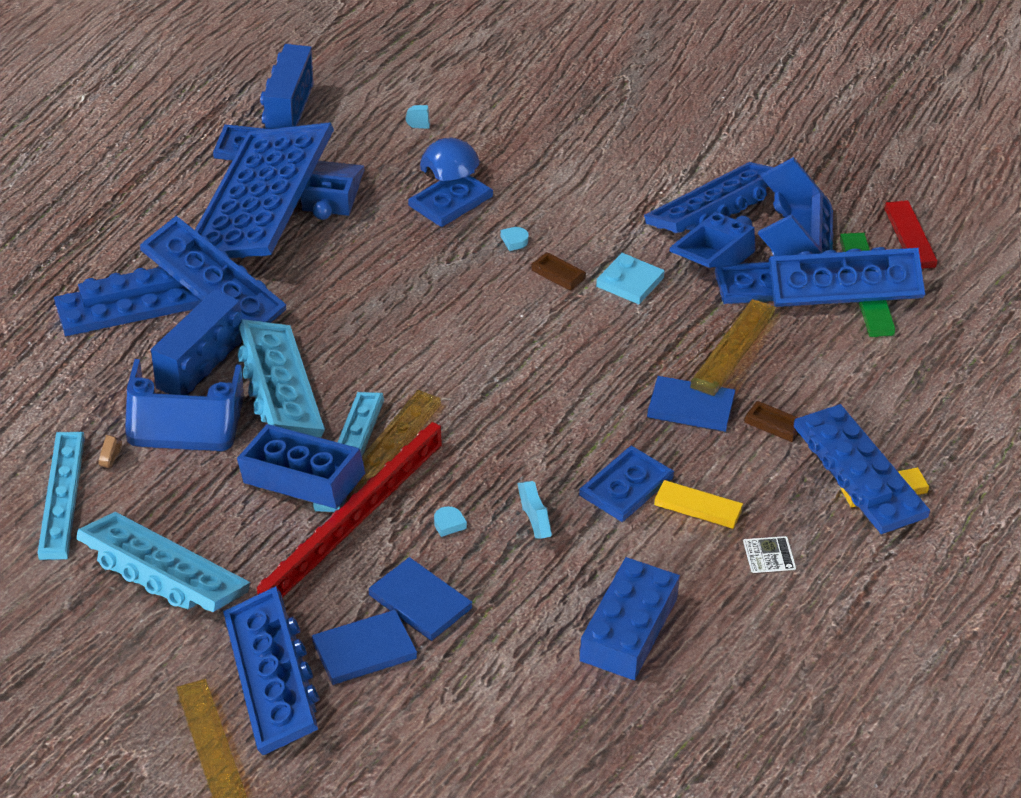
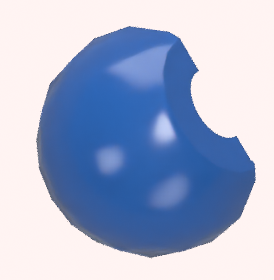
M453 137L441 138L428 146L423 153L420 161V170L427 172V167L429 166L435 178L439 181L457 180L475 173L474 170L479 166L480 160L476 151L466 141Z

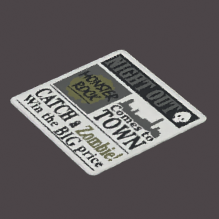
M786 536L743 540L752 573L796 570Z

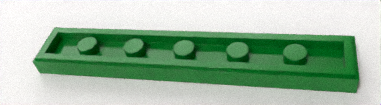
M865 233L840 234L843 252L850 249L870 251ZM886 300L859 302L869 337L895 335V326Z

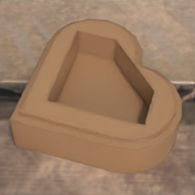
M106 435L99 457V466L106 468L113 466L122 448L121 438Z

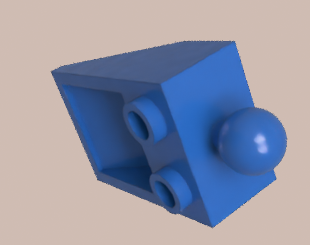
M318 161L301 195L302 211L313 212V215L319 220H326L331 214L350 216L365 170L364 165Z
M714 212L670 247V252L708 268L739 264L756 251L755 227H753L751 219L747 216H739L733 219Z

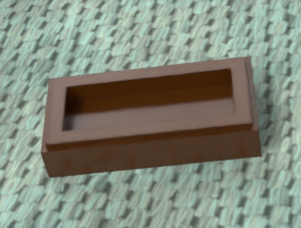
M548 252L531 264V271L569 291L586 279L585 271Z
M756 401L745 415L744 423L789 442H793L799 434L794 428V421L798 417L760 401Z

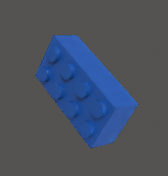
M285 44L282 52L278 53L277 64L273 65L272 76L267 79L266 90L262 91L260 98L261 105H264L262 124H265V129L294 127L298 125L314 84L311 46Z
M213 290L151 348L156 389L172 395H187L195 389L196 385L205 376L211 373L212 369L219 362L223 361L236 346L241 344L242 336L239 325L242 313L240 300Z
M269 424L265 425L237 457L243 483L334 509L340 506L366 474L360 448Z
M625 557L581 637L579 661L635 681L677 600L680 575Z

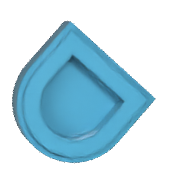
M414 105L407 110L406 122L410 127L430 128L428 105Z
M511 227L501 230L500 237L508 250L513 251L527 246L529 234L524 228Z
M442 507L434 514V526L441 537L467 529V521L457 508Z

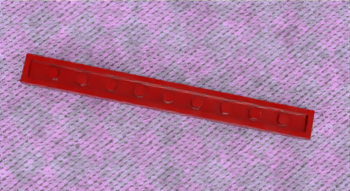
M431 422L424 430L419 431L417 436L408 445H405L391 461L384 465L383 469L374 477H371L366 485L357 493H354L348 502L340 509H337L330 519L322 526H319L313 535L304 543H301L295 552L286 560L280 562L277 569L267 578L261 580L257 586V594L259 595L275 586L281 592L282 598L289 593L442 446L441 426Z

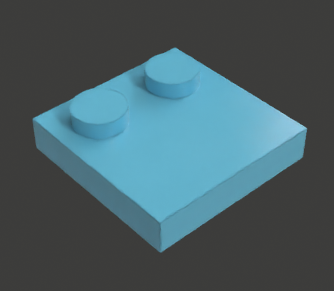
M621 253L597 278L596 287L640 304L663 280L665 270Z

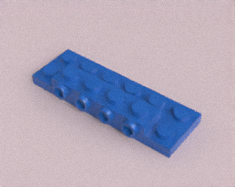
M748 162L645 214L646 224L656 226L658 229H667L673 233H680L686 229H694L714 212L730 217L731 214L745 210L748 205H754L758 201L764 200L765 196H767L766 187L769 186L761 178V174L774 167Z
M178 216L172 218L140 244V250L202 301L213 290L240 300L242 319L271 323L286 310V304L269 291L262 281L254 279L243 266L233 262L226 252L217 249L206 236H201Z
M877 247L871 251L850 249L846 252L827 250L820 254H812V252L805 251L797 255L770 256L769 258L774 307L916 299L925 296L919 248L886 250L884 247Z
M160 266L148 270L137 268L133 273L123 275L113 273L108 278L99 280L88 278L83 283L78 284L79 292L54 297L65 336L193 310L202 302L201 299Z
M841 404L795 419L794 428L808 444L809 449L818 456L824 468L831 472L838 485L844 488L854 505L861 509L880 534L929 517L930 509Z
M275 586L223 611L257 750L263 756L318 730L314 713L317 712L315 703L320 701V698L313 684L309 685L308 680L313 678V673L306 661L303 662L302 659L303 656L307 655L305 646L301 639L296 638V634L301 632L300 627L294 616L289 618L279 589Z

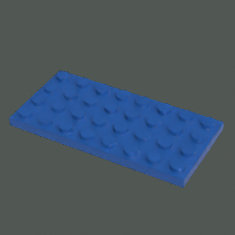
M331 122L248 132L195 231L201 236H206L212 245L226 252L230 258L272 255L334 131Z

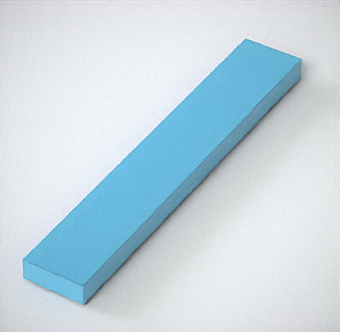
M357 392L338 443L360 448L362 457L384 402L383 393ZM347 497L337 509H340L345 504ZM313 503L315 511L335 512L337 510Z
M56 432L38 546L39 560L68 559L85 441L84 432Z

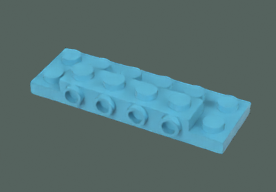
M242 319L239 330L244 345L239 348L238 360L239 362H244L243 377L250 381L248 394L250 397L255 398L254 414L260 415L261 421L269 425L315 437H322L325 429L291 326Z
M113 512L78 529L76 539L88 545L89 548L99 551L97 561L102 568L122 574L123 578L128 582L133 581L143 585L147 592L167 598L173 606H179L188 610L199 604L203 609L214 612L249 592V581L117 512Z

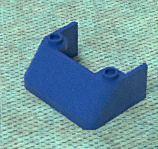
M793 157L761 174V178L775 193L773 206L776 212L785 217L758 231V235L769 246L773 256L797 255L805 251L812 252V254H820L827 250H833L832 205L797 160Z
M140 359L134 360L127 385L125 433L126 440L130 445L136 447L225 451L233 446L244 399L241 365H236L232 383L219 382L212 385L208 390L207 396L154 394V383L150 379L142 378Z

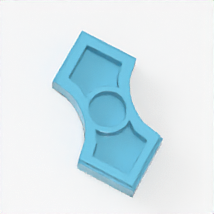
M524 481L517 483L522 509L530 519L535 538L551 537L552 532L547 508L539 498L535 482Z

